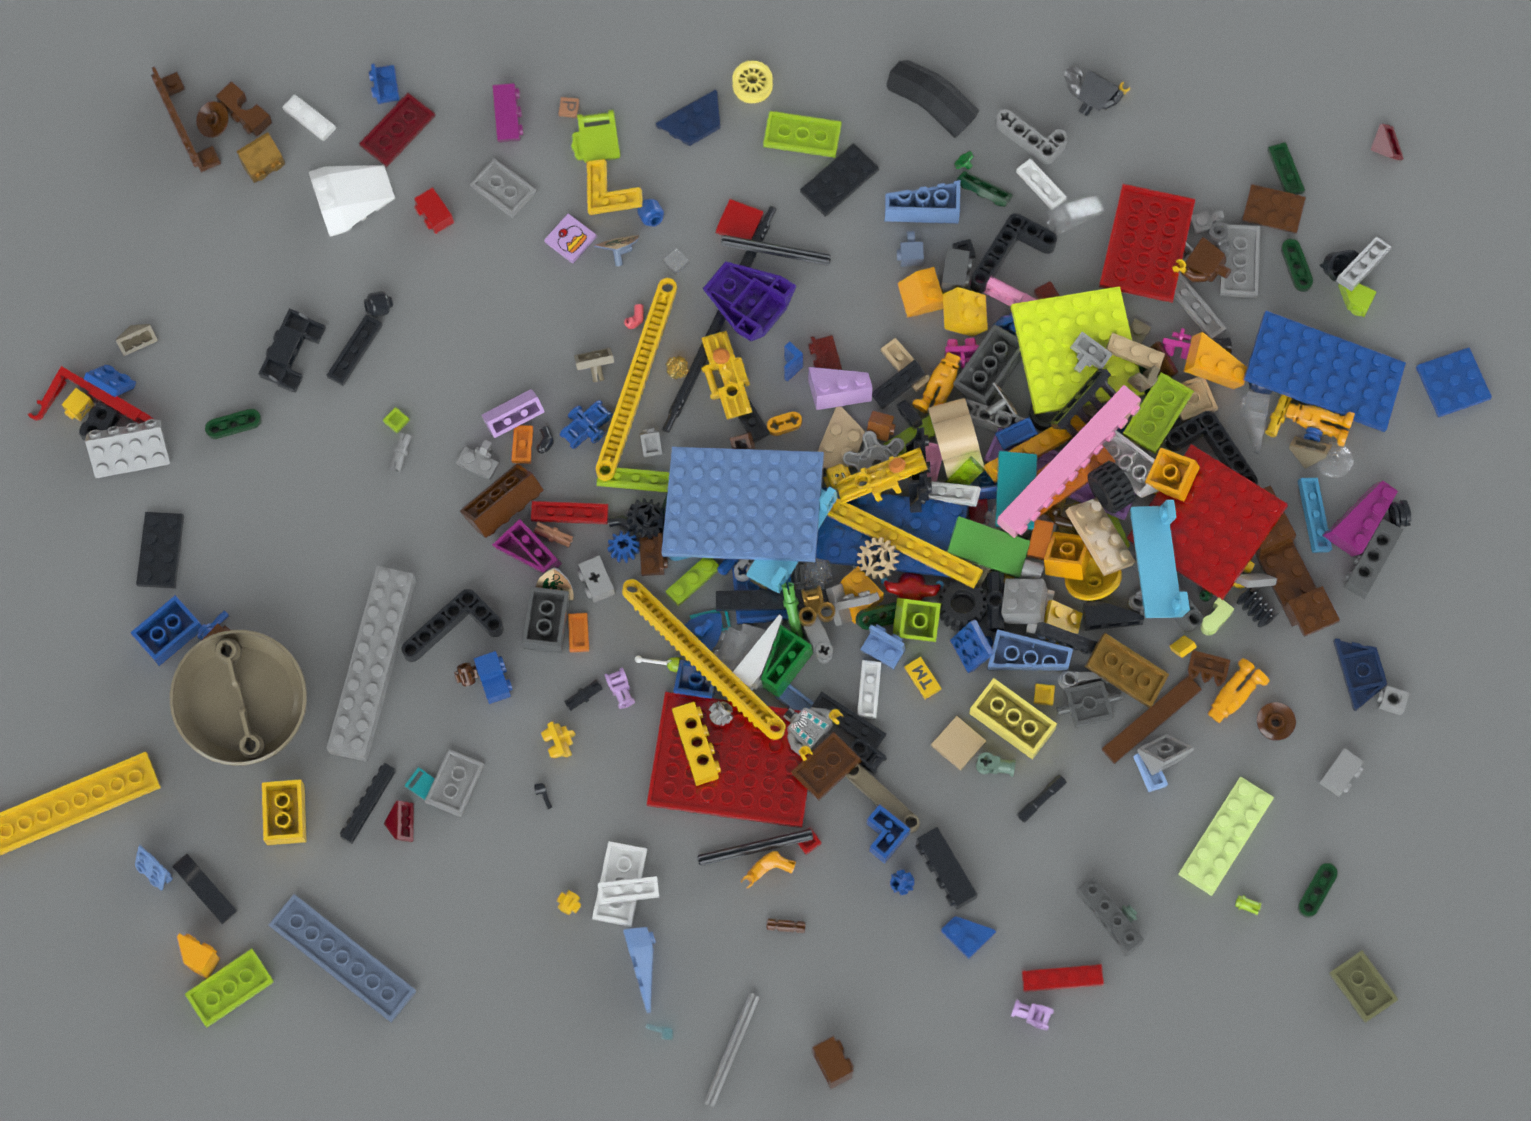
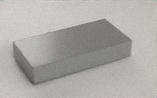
M1265 573L1242 574L1236 580V583L1247 588L1276 585L1277 578Z

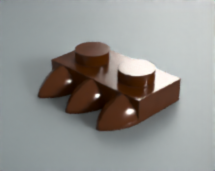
M1193 650L1188 666L1189 677L1193 680L1201 673L1204 683H1207L1214 677L1215 684L1219 687L1226 680L1231 660Z

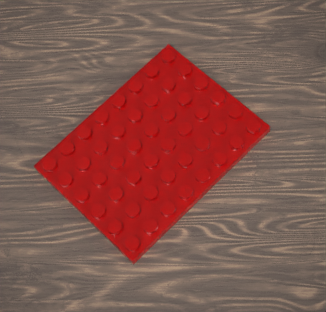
M665 692L647 806L802 828L808 790L791 773L803 759L791 749L787 738V728L791 723L783 716L788 709L768 706L785 723L784 735L780 739L774 740L767 737L758 727L755 728L753 722H749L748 717H744L743 712H739L737 706L734 707L731 701ZM725 701L730 704L733 709L731 713L733 719L725 725L713 723L710 719L711 711L709 710L713 703ZM695 702L696 707L700 706L703 718H700L702 725L706 724L709 733L706 739L708 743L713 745L715 754H712L714 762L718 761L721 770L718 773L719 779L698 786L695 784L672 712L673 708ZM794 710L798 714L801 712L800 710ZM691 721L686 724V727L693 729L697 724ZM778 726L770 727L774 732L780 731ZM696 739L692 742V745L699 747L703 742ZM703 757L698 760V763L705 765L709 760Z

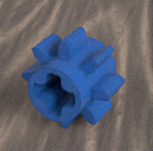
M903 869L891 875L890 886L894 892L905 895L908 894V891L913 890L914 877L910 872L905 873Z

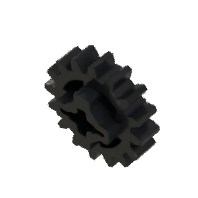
M643 498L642 502L636 500L635 504H631L626 514L628 516L626 523H631L629 529H635V535L641 533V538L645 535L649 539H651L652 535L658 537V533L664 532L665 514L663 513L665 508H659V502L653 504V499L650 502H647L645 498Z

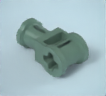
M984 752L978 756L976 769L981 774H997L999 772L1013 777L1016 759H1012V761L1000 759V756ZM983 760L987 761V766H984Z

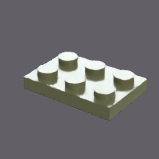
M1362 950L1329 973L1364 1023L1398 1001L1396 995Z

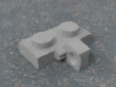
M1084 332L1080 333L1070 347L1078 353L1076 358L1079 359V362L1074 369L1079 373L1086 365L1088 367L1094 365L1096 368L1102 369L1112 356L1111 352Z
M484 440L480 448L476 447L475 451L465 446L456 462L457 465L488 480L492 479L499 466V462L491 459L492 454L489 452L493 446L487 440Z

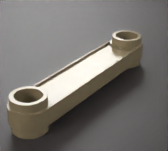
M860 764L854 767L859 771L856 775L849 773L846 775V778L877 806L880 804L906 825L908 820L915 821L916 826L910 828V833H914L919 829V818Z

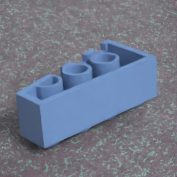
M960 180L947 185L945 183L937 184L936 187H920L919 190L914 191L904 190L887 193L885 196V221L959 224Z
M997 629L992 649L994 654L990 657L988 670L1068 671L1073 648Z

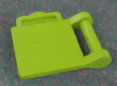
M608 110L607 113L586 116L578 114L579 132L572 134L573 142L571 144L576 160H584L587 163L588 161L600 159L611 160L620 158L614 111ZM603 120L610 121V124L584 127V123Z

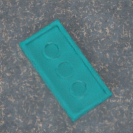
M998 452L996 527H1000L997 524L998 517L1036 478L1037 454ZM1032 520L1027 524V529H1034V522Z

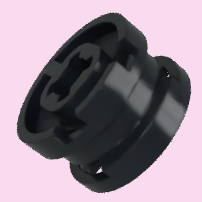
M1400 500L1399 503L1392 502L1388 508L1390 522L1399 528L1402 525L1404 527L1411 526V523H1409L1412 522L1411 510L1407 500Z

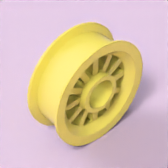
M746 61L740 64L735 69L732 77L735 95L746 103L764 101L770 95L773 88L772 73L765 64L759 61ZM754 80L756 83L751 84L749 81Z

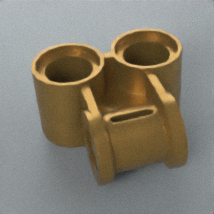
M820 585L814 589L801 590L803 602L806 606L799 613V621L803 626H812L816 621V617H819L823 622H830L834 619L835 607L829 602H824ZM829 608L832 614L825 617L821 614V610ZM809 612L813 615V619L805 621L802 615Z

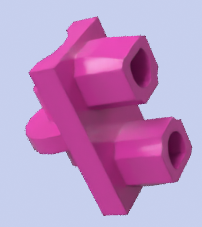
M1181 328L1180 333L1172 332V337L1179 338L1178 341L1163 338L1162 344H1164L1163 347L1169 356L1173 357L1175 347L1182 348L1180 358L1187 360L1190 343L1182 342V340L1190 341L1191 335L1184 334L1185 328Z
M975 338L965 339V346H958V340L948 339L947 347H945V356L947 352L961 358L959 361L961 369H964L965 363H968L979 345L976 344Z

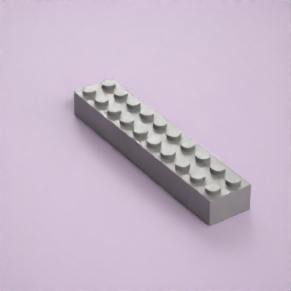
M380 566L376 567L327 744V750L330 754L368 762L417 581L413 573Z

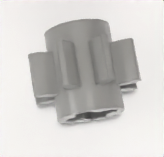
M725 701L713 703L709 708L711 711L710 719L716 725H725L733 719L731 715L733 709Z

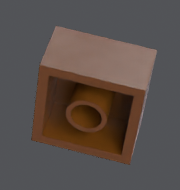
M834 1036L812 1047V1054L830 1089L851 1079L854 1071L850 1058L845 1059L843 1055L845 1049L839 1039L835 1040Z

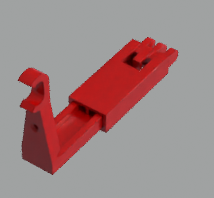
M62 366L55 375L42 401L36 400L37 404L41 405L39 413L36 416L32 413L28 414L35 421L41 420L67 384L66 380L68 379L87 390L97 400L138 424L154 419L120 397L110 395Z

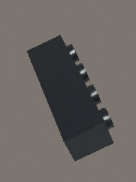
M936 827L918 837L915 847L921 856L924 854L927 859L925 864L930 872L934 871L937 876L935 881L940 889L944 888L947 893L945 898L950 906L954 905L957 910L977 899L978 894L939 828Z

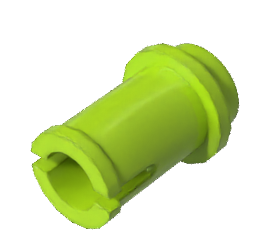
M1238 895L1235 902V907H1238V910L1243 909L1255 915H1258L1262 905L1260 902L1245 898V895Z

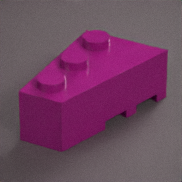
M515 83L492 85L498 142L520 141V136H523V125H519V117H522L521 106H518L520 90L516 87Z
M521 519L492 544L500 552L542 574L554 567L558 568L562 564Z

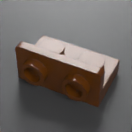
M658 533V537H651V539L648 537L639 538L641 575H665L664 569L668 568L667 557L662 556V533Z

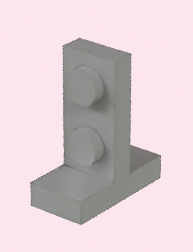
M842 583L826 589L829 603L835 607L834 621L836 626L852 621L849 608L871 604L880 600L878 592L870 593L869 590L858 593L859 596H854V594L845 595Z

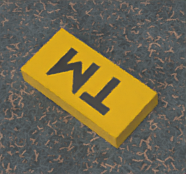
M921 657L904 666V669L925 700L941 691L942 688Z

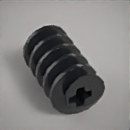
M1247 588L1239 596L1237 604H1243L1242 610H1248V616L1254 615L1252 621H1259L1257 625L1259 628L1271 623L1279 613L1273 615L1272 612L1275 608L1267 609L1269 602L1262 603L1264 596L1257 598L1256 596L1259 591L1252 592V588Z

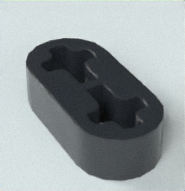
M906 400L896 405L901 416L914 430L923 425L918 413Z

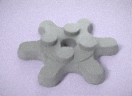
M867 431L862 437L865 445L864 450L861 453L846 452L843 456V461L847 465L856 467L858 472H860V469L864 467L866 469L872 467L874 461L884 462L889 460L891 456L897 457L898 453L904 448V442L900 438H894L888 445H881L877 441L876 434L872 431ZM866 481L859 482V486L867 484ZM890 488L881 492V494L893 495V490Z

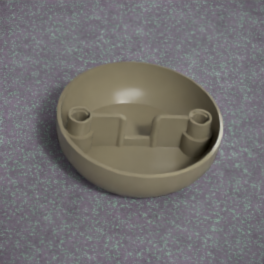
M248 630L224 631L200 641L190 649L179 663L170 688L171 715L178 732L185 742L203 757L231 766L256 764L275 756L283 750L297 734L307 707L306 681L293 655L275 639ZM224 646L226 649L227 656H224L222 653V649L224 648ZM247 741L249 742L251 751H248L246 748Z

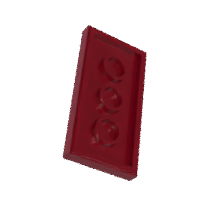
M407 93L364 137L359 145L384 166L388 167L436 115L410 93Z

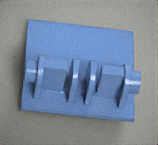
M139 845L135 867L141 874L149 878L150 883L154 887H158L162 891L164 883L168 884L172 881V874L166 868H163L164 866L160 865V862L156 861L157 859L151 853H148Z

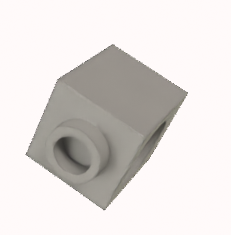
M1386 686L1384 691L1380 690L1377 702H1380L1378 709L1401 716L1405 711L1409 692ZM1388 697H1394L1397 703H1390Z

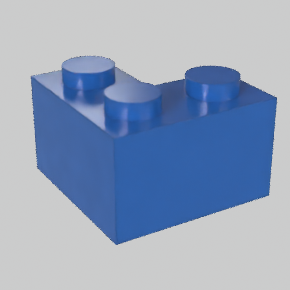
M496 651L473 658L488 703L491 704L511 697L509 691L513 690L510 679L505 680L503 673H506L507 670L502 656L498 657Z
M880 804L867 819V825L879 834L870 846V852L885 864L909 836L910 828Z

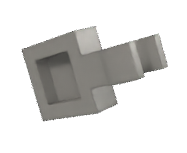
M1208 211L1192 215L1191 225L1195 235L1209 232L1213 223L1224 222L1223 218L1225 217L1223 211L1215 212L1210 216Z

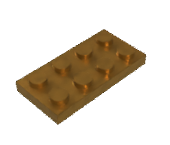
M1106 633L1102 634L1085 665L1086 668L1148 708L1152 707L1169 676L1167 672Z

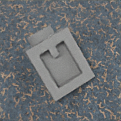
M654 428L643 429V433H640L643 457L661 455L662 448L659 431H655Z

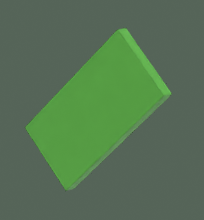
M958 516L947 552L958 558L1019 578L1030 541L1017 536L1013 538L1006 532Z

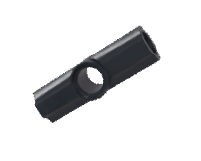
M987 573V631L997 632V629L1004 631V618L1001 614L1004 595V573ZM993 599L1001 600L998 605L991 604Z

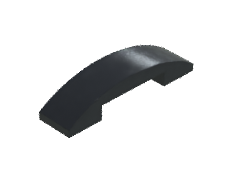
M188 854L172 866L221 924H224L237 912Z

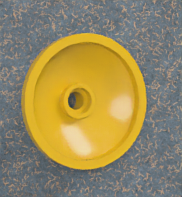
M1091 555L1084 579L1064 578L1067 591L1075 598L1098 600L1108 596L1117 589L1122 580V570L1104 576Z

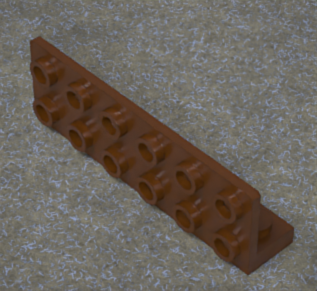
M155 66L152 67L154 74L151 77L194 168L199 167L200 172H204L221 164L213 146L196 153L174 108L170 96L185 90L178 72L160 78Z

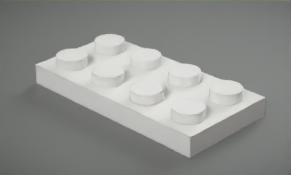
M609 841L600 883L642 878L648 850ZM598 892L592 919L631 927L637 900L600 904Z

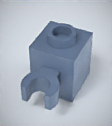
M908 231L907 242H900V249H897V260H901V267L923 266V242H915V231Z

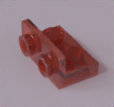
M833 335L815 339V336H812L808 347L810 354L815 356L813 361L814 368L842 370Z

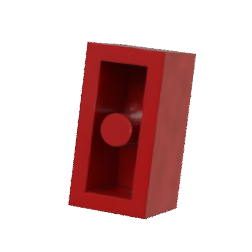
M433 187L414 198L416 204L414 209L419 216L423 215L425 218L423 221L428 230L432 229L436 234L454 223L452 214Z

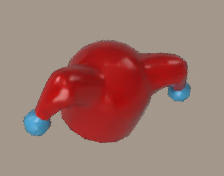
M908 572L903 573L898 578L897 583L889 582L886 577L880 580L885 589L892 594H896L898 598L922 601L925 597L936 596L944 586L943 581L940 580L936 582V585H927L921 574Z

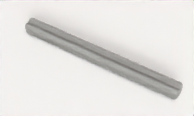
M750 993L706 1095L704 1103L708 1106L714 1107L759 1001V996Z

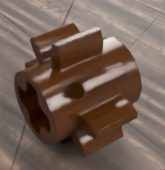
M468 662L458 665L457 671L454 672L457 684L462 683V686L473 685L476 682L475 678L479 677L476 666H471V663Z

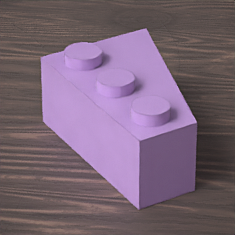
M809 367L808 382L816 410L872 401L873 387L868 373Z

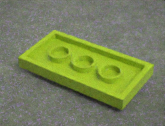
M769 111L763 147L836 158L842 122Z
M1161 372L1157 382L1152 386L1140 405V410L1133 416L1124 430L1123 436L1156 454L1194 391Z
M250 949L185 993V996L205 1027L208 1028L267 988L274 981L254 950Z

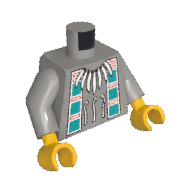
M813 707L809 709L803 708L798 714L789 708L783 717L791 723L787 728V738L791 749L799 754L803 761H806L805 755H813L812 751L832 728L830 720L835 724H839L836 718L838 716L843 717V714L838 709L831 711Z

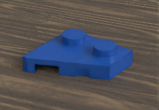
M954 916L941 929V932L968 959L996 933L994 929Z

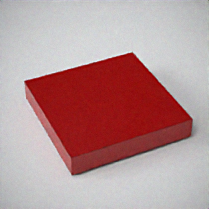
M729 199L715 232L720 235L752 240L764 215V211Z

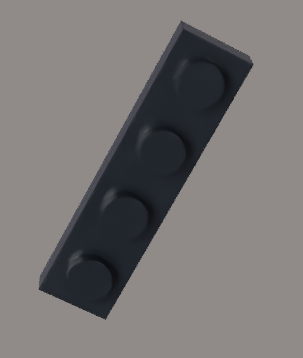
M367 314L364 316L327 373V378L344 386L382 328V322Z
M822 691L811 706L831 711L838 709L843 714V717L838 716L836 719L839 721V724L835 725L856 739L865 740L876 749H878L887 733Z

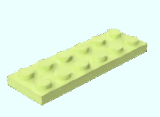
M1240 776L1178 875L1212 896L1274 797Z

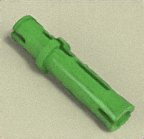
M788 582L789 590H787V585L784 583L781 586L785 599L783 604L787 609L790 631L794 634L798 632V636L802 638L804 634L799 621L797 607L799 602L798 598L795 597L794 584Z

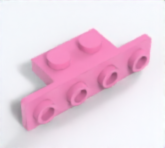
M996 278L989 279L986 290L983 292L1008 306L1015 303L1037 300Z

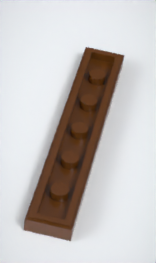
M1188 675L1106 744L1102 751L1113 764H1116L1200 693L1202 689Z

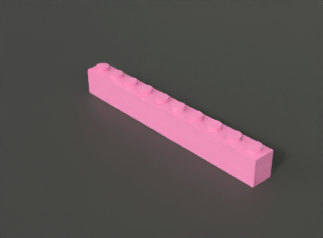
M1123 385L998 517L997 524L1013 538L1018 534L1022 535L1028 528L1027 524L1031 520L1034 522L1040 516L1042 508H1048L1053 502L1052 498L1064 491L1066 488L1065 484L1068 481L1072 482L1079 473L1077 471L1081 467L1083 469L1086 468L1091 462L1090 458L1094 454L1098 455L1103 449L1102 445L1106 441L1110 442L1115 437V431L1118 428L1122 429L1128 423L1127 419L1130 415L1135 416L1141 408L1139 406L1141 398Z

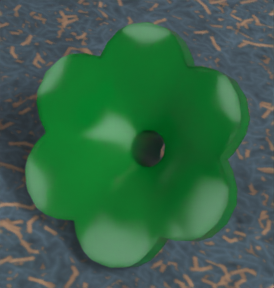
M968 151L966 154H962L954 163L955 168L965 167L967 170L971 169L973 165L970 160L974 157L973 153Z

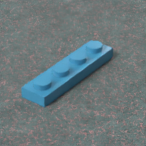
M1300 478L1298 486L1312 553L1330 552L1332 550L1331 541L1322 536L1328 530L1318 478Z

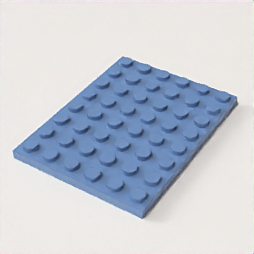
M672 447L662 556L816 562L820 512L819 498L822 488L824 452Z

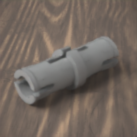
M400 433L397 447L393 450L394 456L389 467L390 470L396 471L397 469V472H401L404 459L408 456L407 450L412 439L411 435L405 434L404 436V433Z

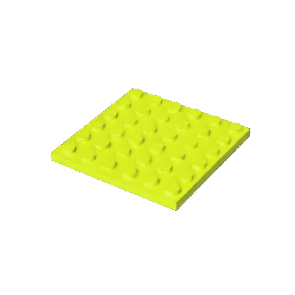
M1120 287L1015 303L1010 306L1034 414L1062 410L1098 370L1094 365H1091V367L1086 365L1080 373L1074 369L1079 362V359L1076 358L1078 353L1070 347L1081 332H1084L1105 349L1112 333L1132 340ZM1112 355L1102 368L1107 369L1111 374L1107 379V383L1116 392L1125 385L1138 397L1144 396V391L1140 392L1128 383L1130 377L1140 373L1138 365ZM1099 388L1095 392V397L1101 403H1106L1111 399L1103 388ZM1089 401V402H1086V404H1085L1084 406H1088V405H1092V404H1091L1090 401Z

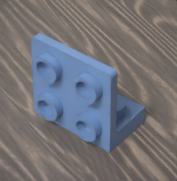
M877 624L876 626L870 625V634L860 650L894 670L906 651L905 645L902 642L903 639L895 634L892 636L888 635L886 629Z

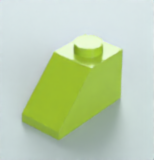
M1339 283L1338 287L1347 309L1356 316L1365 317L1377 291L1358 284L1350 291Z

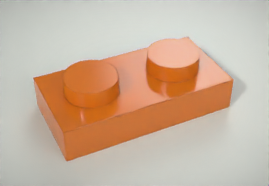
M519 425L514 428L512 463L531 464L533 426Z

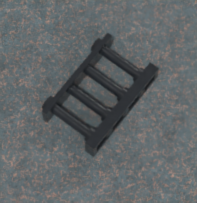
M1098 369L1049 424L1054 429H1065L1074 438L1079 432L1070 424V420L1075 415L1085 424L1091 420L1083 411V406L1086 402L1090 401L1098 411L1104 406L1095 397V392L1099 388H1103L1111 398L1117 393L1107 383V379L1111 376L1108 370Z

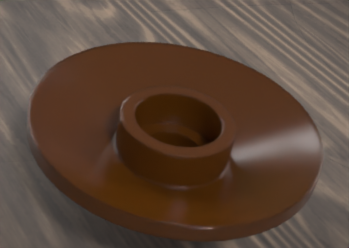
M216 101L204 104L196 118L199 132L209 138L221 135L228 125V111L223 104Z
M1279 702L1268 703L1260 709L1257 715V727L1261 734L1270 740H1284L1293 733L1296 727V717L1287 705ZM1273 720L1278 721L1279 725H1278V726H1274V725L1272 724V721H1273Z

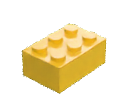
M302 780L263 782L264 842L267 845L307 842L305 785Z

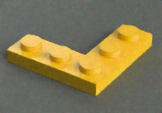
M605 159L587 162V206L590 215L642 207V189L640 187L607 192V162Z

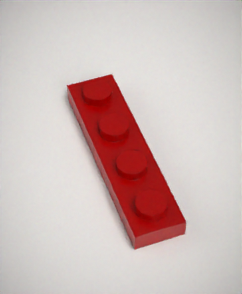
M532 501L531 522L608 524L609 506L608 504Z
M1102 964L1021 972L1024 992L1104 985Z

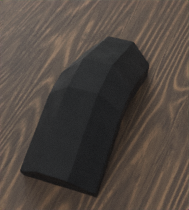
M910 60L898 61L889 73L886 85L888 90L922 107L954 138L964 131L979 113V110L951 82L938 73Z

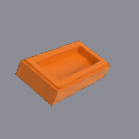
M1035 520L1027 557L1044 560L1054 523Z
M568 614L570 653L589 651L588 614Z

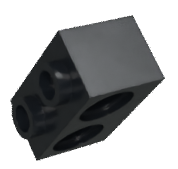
M97 402L90 409L86 422L81 424L79 435L85 441L86 434L90 431H102L116 426L121 416L117 410ZM102 414H107L104 419H99Z

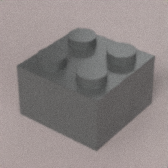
M947 248L941 288L942 295L957 287L968 290L973 259L969 258L970 251Z

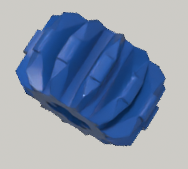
M620 530L619 536L613 534L614 540H608L610 545L607 548L608 552H611L610 556L612 559L617 557V562L619 563L622 559H624L625 563H628L629 557L634 560V554H639L637 547L640 546V543L636 541V535L630 536V531L623 535V532Z

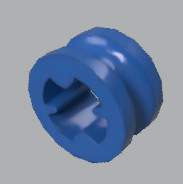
M1308 427L1306 428L1304 438L1320 442L1321 439L1319 437L1322 436L1323 432L1317 428Z

